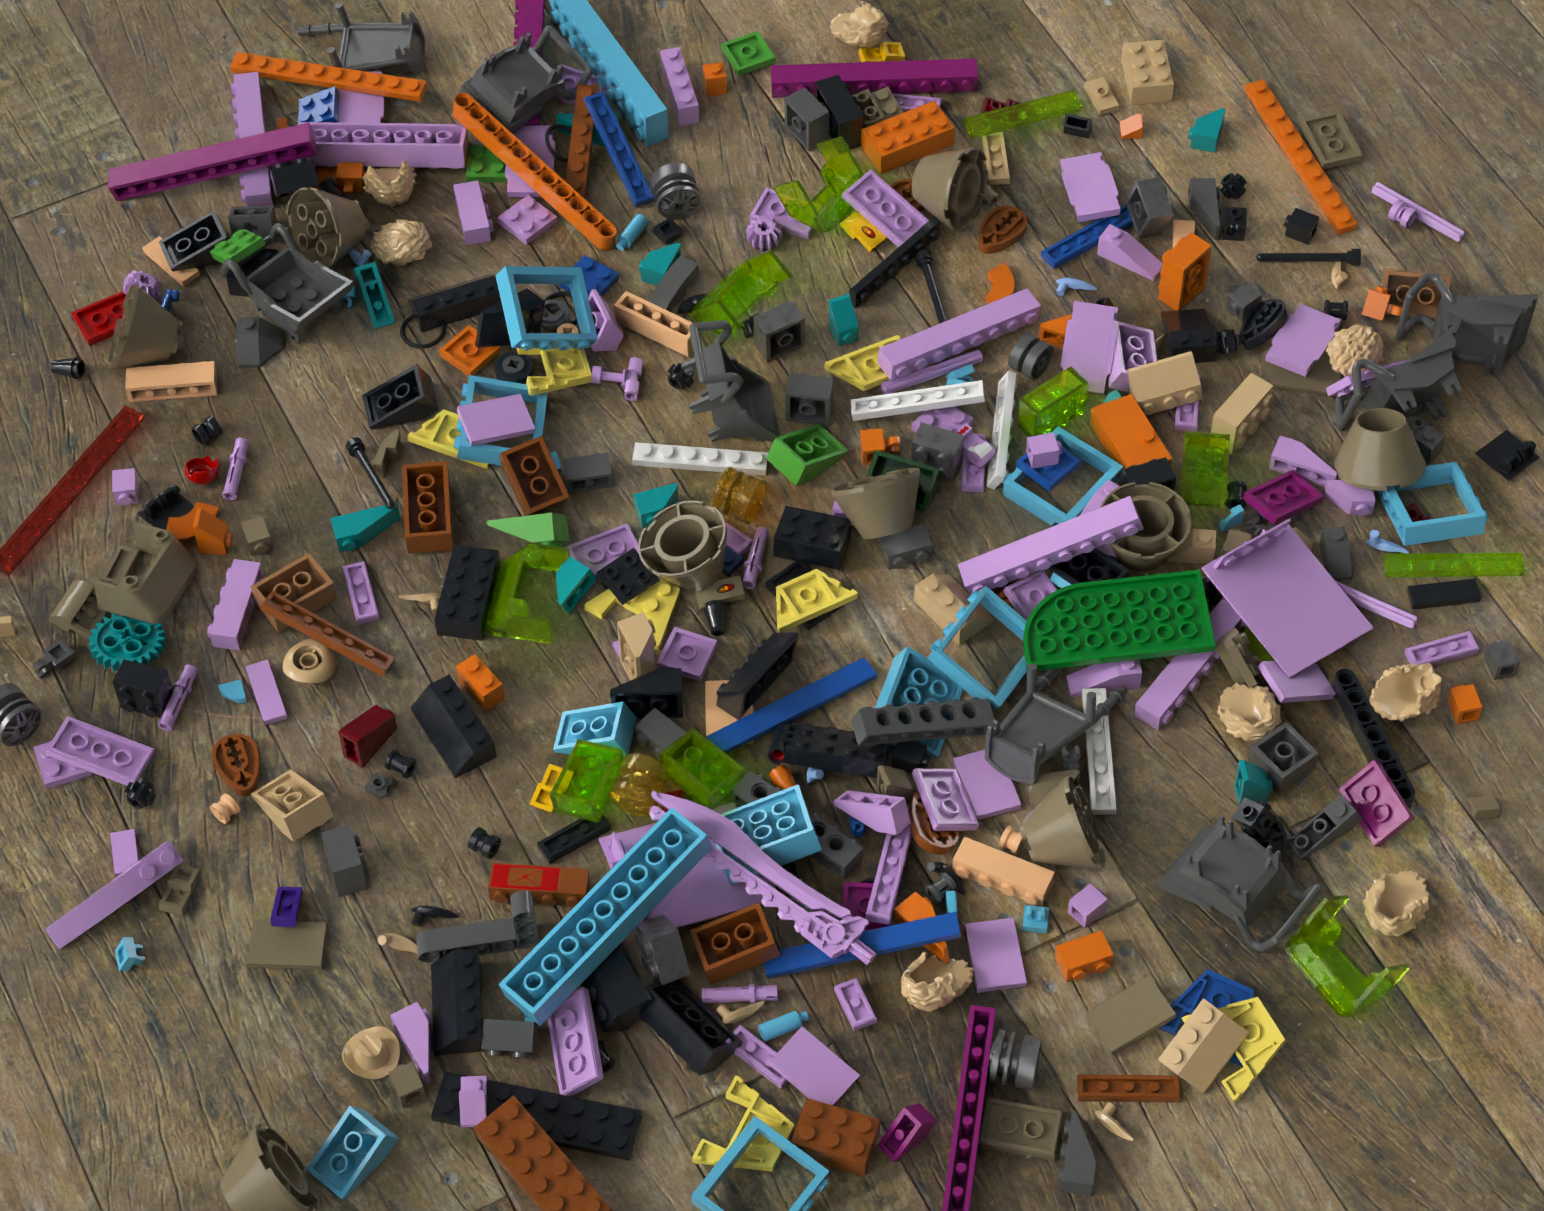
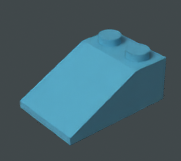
M624 701L565 711L562 713L553 750L555 753L607 760L626 757L629 754L637 717Z
M349 1106L306 1170L339 1198L345 1200L387 1158L400 1138L364 1109Z

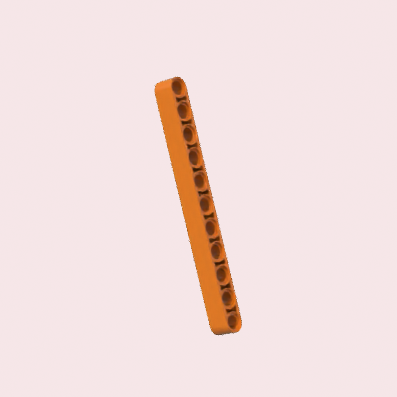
M459 93L455 96L453 116L597 248L609 251L614 247L617 230L608 219L473 97L466 93Z

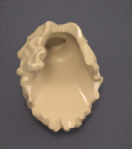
M861 1L862 6L855 8V12L839 13L837 17L830 21V29L834 38H839L850 46L868 48L881 43L882 38L886 36V28L889 24L881 10L864 1Z
M404 160L401 167H379L374 170L372 166H368L367 173L362 177L365 183L363 189L372 195L378 203L395 207L397 204L401 205L403 202L408 201L414 189V184H416L414 179L417 174L413 173L414 168L410 167Z
M397 219L395 223L382 225L381 231L374 233L370 247L372 253L382 260L384 264L390 263L395 267L405 266L413 260L423 259L425 257V250L432 247V242L429 240L430 235L425 229L424 224L417 221Z
M1356 324L1348 329H1341L1335 332V337L1331 342H1328V347L1326 348V352L1330 356L1329 361L1332 369L1336 372H1341L1344 377L1352 375V366L1360 359H1368L1378 365L1380 361L1384 360V344L1380 334L1374 332L1372 327ZM1362 368L1361 372H1364L1368 369Z
M1410 663L1394 668L1391 667L1389 670H1384L1380 680H1377L1375 688L1371 690L1372 694L1369 702L1377 715L1381 714L1382 718L1387 717L1389 720H1399L1401 722L1404 719L1417 717L1424 712L1428 715L1432 709L1437 707L1441 694L1440 686L1442 680L1439 675L1435 674L1430 663L1421 665Z
M1235 683L1232 687H1227L1223 690L1217 714L1220 716V721L1227 727L1226 732L1234 735L1235 738L1241 737L1249 743L1257 742L1281 724V705L1276 703L1275 694L1270 693L1268 687L1264 688L1255 685V688H1249L1244 684Z
M1404 870L1399 873H1391L1389 876L1384 873L1381 875V878L1374 879V884L1370 890L1366 891V897L1363 900L1366 908L1364 913L1370 926L1385 936L1397 937L1409 932L1411 929H1416V924L1425 919V912L1429 910L1430 898L1428 896L1430 893L1427 891L1426 879L1417 877V873L1412 870L1409 872Z
M923 951L908 966L901 977L902 995L904 998H907V1002L910 1005H914L917 1009L932 1012L951 1003L954 998L963 995L973 981L972 972L974 968L968 967V962H965L963 959L956 960L952 958L949 963L945 964L943 961H939L936 955L927 958V952Z

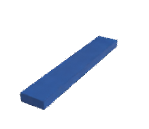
M604 91L585 97L584 103L634 207L654 201L655 197Z
M1125 204L1120 207V215L1100 218L1041 251V257L1053 269H1056L1097 246L1099 237L1109 224L1123 231L1133 226L1134 224L1127 205Z

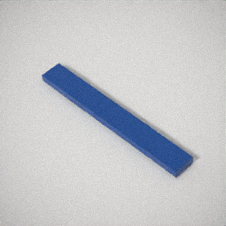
M865 657L706 736L705 742L715 756L719 758L775 730L779 724L789 723L876 679L877 673Z
M956 912L864 931L858 940L877 955L961 938L958 915ZM808 943L780 949L779 953L781 956L765 962L764 966L766 977L769 979L858 960V958L851 952H848V954H843L836 959H831L815 945Z

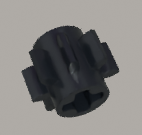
M1230 173L1222 179L1221 185L1223 187L1220 191L1228 199L1231 197L1238 199L1246 192L1244 185L1247 181L1238 173L1236 175Z
M1234 329L1217 332L1218 337L1215 338L1216 349H1220L1221 354L1236 352V346L1241 345L1240 334H1234Z
M680 362L677 365L673 364L667 371L670 374L668 382L675 389L682 388L684 390L685 387L689 388L695 381L692 378L694 373L685 374V370L682 369Z
M145 779L134 780L133 783L129 782L124 791L127 793V802L139 809L146 807L147 804L151 805L156 797L153 794L155 791L153 784Z

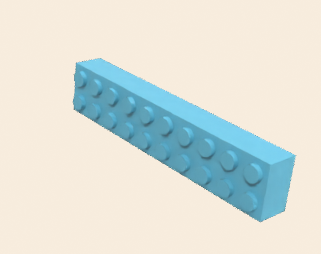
M549 0L552 7L550 16L553 23L558 24L562 35L569 39L570 46L576 49L578 54L593 68V74L597 76L599 86L607 88L606 93L609 100L614 101L618 112L625 116L628 126L633 127L637 138L640 141L642 140L647 147L668 139L667 108L587 0Z
M671 807L502 980L499 987L505 997L541 1026L712 849L707 834Z

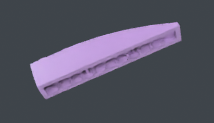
M170 841L164 842L52 923L45 931L58 949L62 948L184 860Z

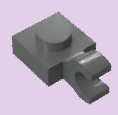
M59 639L42 651L43 658L32 664L36 669L34 673L41 679L49 673L52 667L59 670L76 658L75 652Z
M1076 745L1074 749L1062 747V771L1079 770L1078 760L1081 757L1079 746Z

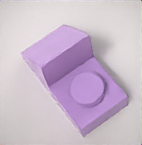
M486 1076L461 1077V1091H459L461 1128L475 1127L487 1117Z

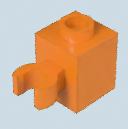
M338 162L336 181L340 191L353 197L354 192H364L363 187L365 183L362 177L367 171H364L363 162Z
M1376 286L1375 289H1369L1361 315L1383 321L1387 313L1401 316L1403 307L1390 303L1393 294L1388 293L1389 289Z
M882 428L860 430V449L863 465L871 464L875 450L893 454L900 452L899 436L884 439Z

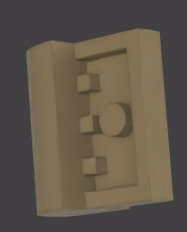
M889 87L873 93L866 89L851 95L855 97L858 109L864 113L865 122L863 124L865 128L903 113Z
M76 580L72 582L48 621L67 632L71 629L89 639V636L92 635L91 629H97L96 623H101L108 611L98 609L96 592L94 590L95 586L93 584Z
M1234 628L1216 641L1215 649L1234 683L1241 685L1245 682L1251 688L1257 684L1254 677L1261 673L1258 668L1261 661L1255 651L1250 653L1247 646L1250 645V642L1245 633L1239 634L1237 629Z

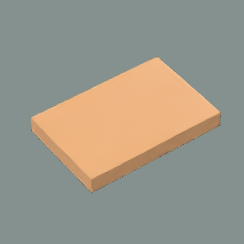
M729 680L705 681L706 736L738 721L716 706L717 690L723 683L727 684ZM753 705L742 718L753 713Z

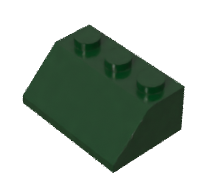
M875 450L866 477L884 475L886 472L900 469L919 468L920 479L915 509L926 512L936 496L942 479L940 469Z

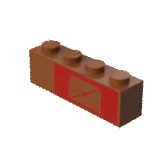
M492 863L488 883L489 898L499 903H505L510 901V896L513 893L529 891L532 893L534 903L546 906L567 905L574 908L589 892V869Z

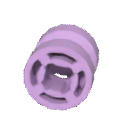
M1397 200L1391 207L1388 218L1392 221L1400 222V225L1407 229L1415 221L1418 210L1413 207H1407L1403 201Z

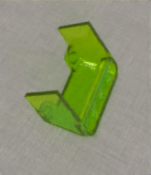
M842 136L817 144L826 161L821 168V178L826 186L812 200L808 197L799 180L773 187L791 218L822 233L832 231L854 209L842 198V194L864 175Z
M772 249L738 264L690 311V315L697 322L727 321L732 326V335L741 328L737 320L760 297L772 295L778 289L776 286L790 279L792 275ZM718 329L712 331L716 332L717 334H720L723 330Z
M531 543L502 561L486 617L488 633L493 636L552 644L550 619L529 616L528 603L522 599H517L526 567L559 571L560 566L570 557L569 548Z
M1347 895L1325 897L1287 941L1285 947L1288 958L1335 1013L1341 1017L1353 1016L1385 996L1410 968L1407 964L1386 967L1382 972L1371 973L1365 979L1335 944L1342 936V925L1335 915L1348 901Z

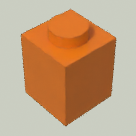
M723 62L703 65V83L707 97L727 94V76Z
M1474 684L1457 685L1451 688L1447 702L1455 723L1461 724L1479 720L1483 707Z

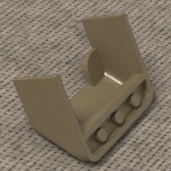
M135 522L133 528L136 549L157 557L143 578L127 576L118 585L96 580L94 586L98 609L151 624H158L166 620L195 575L197 562L170 531Z

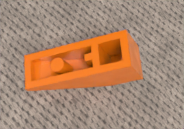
M914 892L894 908L896 924L936 916L932 902L927 897H922L917 892ZM945 941L924 945L925 948L945 964L950 962Z

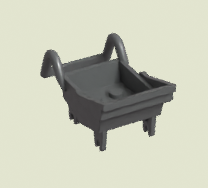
M550 25L545 27L533 48L530 47L532 35L527 32L525 38L523 36L520 37L518 44L506 48L496 55L492 53L490 59L485 57L482 66L476 70L474 76L461 86L459 93H466L473 97L512 134L517 132L536 115L540 114L544 110L542 107L544 104L559 95L566 100L575 99L577 86L586 85L594 72L593 68ZM549 37L584 70L579 82L571 92L565 89V82L562 80L563 66L559 64L557 70L555 68L552 69L538 55Z
M275 223L270 234L263 239L266 245L238 263L231 259L225 260L220 270V276L225 278L233 272L241 287L255 302L257 311L262 310L263 316L267 315L274 323L288 330L290 338H295L296 343L299 344L302 342L301 329L327 310H333L334 316L339 314L338 301L352 291L354 283L352 280L325 267L319 261L310 262L300 253L290 231L283 224ZM280 233L288 247L246 277L240 266L276 241Z
M1426 273L1406 293L1396 339L1402 341L1417 323H1423L1433 337V341L1450 327H1453L1456 332L1453 337L1457 344L1452 352V357L1465 363H1485V375L1488 376L1490 370L1493 369L1495 371L1494 377L1497 378L1502 363L1508 354H1515V351H1519L1520 344L1525 343L1539 294L1502 296L1479 294L1478 299L1452 294L1439 275ZM1428 282L1435 283L1441 292L1435 321L1433 322L1427 315L1416 314L1406 322L1411 300L1415 298Z
M724 320L690 324L689 330L695 358L682 363L681 367L685 370V374L698 372L699 382L707 384V389L700 392L703 398L690 403L689 409H692L693 414L712 410L713 421L718 427L708 431L711 441L714 442L731 436L735 439L754 436L757 441L763 442L771 438L775 440L776 437H779L769 382L739 363L735 356L729 357L722 346L732 333L731 324ZM722 329L723 331L718 335L714 343L702 350L699 331Z
M1450 327L1420 353L1412 355L1409 358V362L1386 369L1368 359L1356 361L1352 366L1354 393L1351 392L1343 397H1338L1337 395L1335 399L1337 428L1339 430L1346 428L1357 405L1367 410L1374 408L1396 410L1402 413L1405 418L1415 415L1425 407L1435 420H1438L1440 417L1437 411L1441 412L1442 417H1446L1447 411L1439 395L1441 390L1444 388L1450 396L1454 393L1451 386L1455 387L1457 393H1460L1462 390L1454 372L1455 367L1452 358V352L1457 344L1453 337L1456 333L1454 328ZM1362 368L1377 374L1364 398L1362 397ZM1349 400V403L1346 409L1344 410V401Z
M1221 815L1215 827L1207 825L1204 829H1201L1158 881L1157 888L1197 904L1209 912L1214 908L1236 922L1240 933L1251 948L1258 952H1266L1282 942L1321 893L1322 885L1316 883L1304 891L1299 890L1288 872L1284 869L1279 850L1274 854L1271 845L1265 849L1252 837L1234 830L1231 820L1226 824L1224 822L1225 817ZM1284 885L1292 897L1303 902L1276 935L1264 942H1260L1254 937L1249 926L1280 887Z

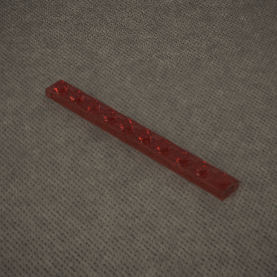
M126 405L120 410L0 548V572L10 576L144 420L143 413Z

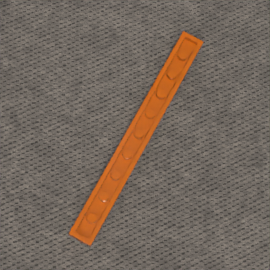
M242 52L236 53L230 66L231 72L237 74L258 72L259 77L327 88L335 86L340 90L417 102L422 101L428 87L427 82L424 80Z
M1262 79L1246 84L1244 91L1337 235L1356 230L1357 221L1265 80Z

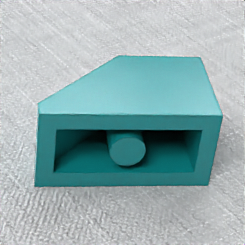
M1220 108L1196 119L1195 126H1191L1188 139H1192L1190 148L1215 153L1224 124L1226 109Z
M675 243L650 251L645 260L642 259L639 265L641 281L657 286L674 262L682 255L681 244Z
M849 294L828 300V328L838 347L859 340V326Z
M677 483L633 494L634 508L642 528L649 527L657 513L677 503L679 500Z
M571 556L560 566L559 571L556 573L558 603L568 614L572 612L597 580L590 568Z
M1239 760L1234 783L1239 805L1244 798L1256 803L1258 800L1264 803L1268 802L1269 794L1273 792L1271 778H1267L1265 769L1248 761Z

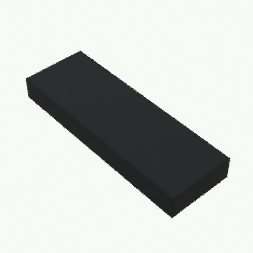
M1476 578L1413 585L1407 588L1412 609L1480 602L1481 600Z
M598 808L537 842V847L548 863L551 864L612 830L611 824Z

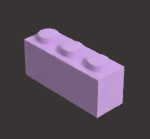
M478 180L453 185L465 244L472 245L491 241L490 232H494L492 220H487L490 212L488 204L483 203V201H486L484 188L480 189Z

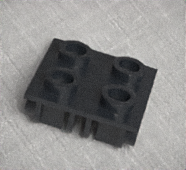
M1508 430L1501 433L1475 453L1507 481L1540 458L1535 453V442L1526 441L1522 443Z
M174 484L173 486L169 485L163 494L159 493L158 498L153 497L152 501L146 505L144 504L137 514L150 526L166 530L169 517L187 515L194 506L179 493L181 491L180 488Z
M635 548L627 551L596 572L602 579L601 583L604 588H609L621 605H624L660 581L657 575L651 573L644 566Z

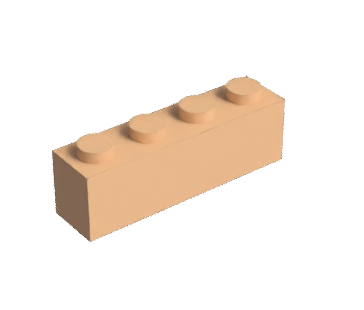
M627 291L614 304L617 323L687 357L693 352L689 330L692 322Z
M214 361L126 368L125 389L129 402L217 395L218 375Z
M967 837L963 838L953 858L952 865L954 873L961 878H969L984 887H992L1007 896H1015L1024 900L1027 904L1043 907L1054 884V871Z

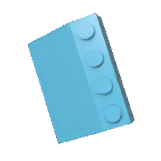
M906 647L894 657L875 708H881L885 705L903 706L907 703L920 705L929 701L943 703L952 699L959 701L963 689L925 656L910 647ZM945 738L920 740L917 742L928 745L927 755L937 758Z
M799 785L721 814L736 823L765 854L780 866L822 850ZM715 843L716 848L754 875L759 874ZM724 870L730 885L738 883L731 881L729 877L730 870Z

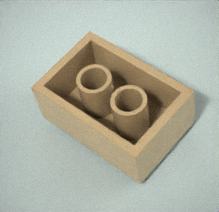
M1164 40L1123 43L1121 62L1131 105L1172 102L1174 82Z
M1250 373L1214 414L1209 442L1231 455L1237 449H1241L1247 437L1257 431L1261 421H1266L1270 416V404L1274 398L1272 395L1274 385Z

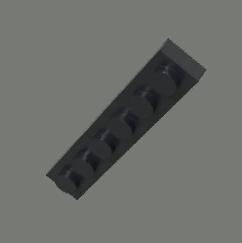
M935 217L930 219L849 290L854 308H857L861 303H865L870 295L876 290H880L887 280L895 277L902 267L907 266L917 252L925 250L926 246L938 239L940 236V220Z

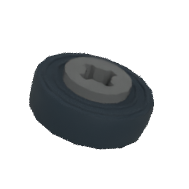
M511 351L501 355L496 360L494 371L497 380L526 384L527 376H533L534 366L528 355H518L517 351Z

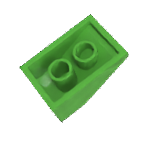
M816 424L776 437L766 459L785 475L791 483L798 486L813 480L846 456L849 450L820 424Z
M544 513L487 521L488 526L529 542L539 543L541 547L558 548L562 547V543L569 542L567 515Z

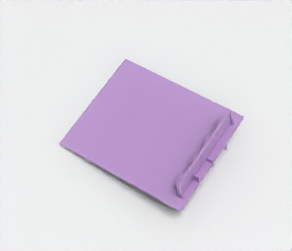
M1291 519L1280 523L1268 531L1263 529L1259 536L1248 542L1245 541L1243 545L1201 568L1208 576L1206 581H1212L1289 678L1373 629V626L1289 525Z
M733 802L710 809L722 814L737 808V806ZM656 823L616 834L612 832L611 835L599 838L610 869ZM709 839L711 845L716 847L715 842ZM703 857L641 922L664 915L676 928L731 914L758 902L760 905H763L761 902L762 895H748L745 889V882L730 885L724 870H716L713 865L714 858ZM760 874L756 875L776 889L775 885Z

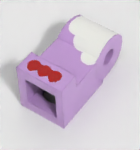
M965 424L956 431V433L964 435L963 457L976 466L983 467L995 456L994 448L987 441H983L972 432V427Z

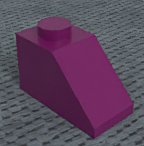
M920 1103L906 1106L899 1113L877 1146L894 1163L898 1162L924 1140L937 1120Z

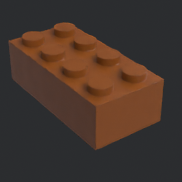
M447 461L402 465L405 540L408 554L453 550L450 476Z

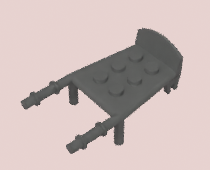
M338 2L335 4V8L341 23L331 24L328 22L326 25L311 26L308 24L307 27H298L299 36L308 35L311 37L312 34L327 33L331 35L332 32H342L339 55L335 47L327 49L334 67L367 71L408 63L415 74L419 73L423 67L425 35L420 22L412 11H409V18L406 17L405 12H401V22L350 23L343 3Z
M1029 664L1027 666V692L1001 724L998 720L994 719L993 726L989 724L987 727L985 760L998 772L1012 780L1022 783H1036L1038 781L1040 765L1059 752L1062 747L1067 746L1091 728L1103 716H1107L1110 713V709L1116 703H1120L1123 700V696L1127 693L1126 687L1120 686L1117 690H1112L1110 697L1103 703H1099L1097 707L1096 693L1088 692L1086 714L1040 693L1043 688L1050 686L1051 681L1057 675H1062L1065 668L1050 669L1045 675H1040L1036 682L1037 666Z

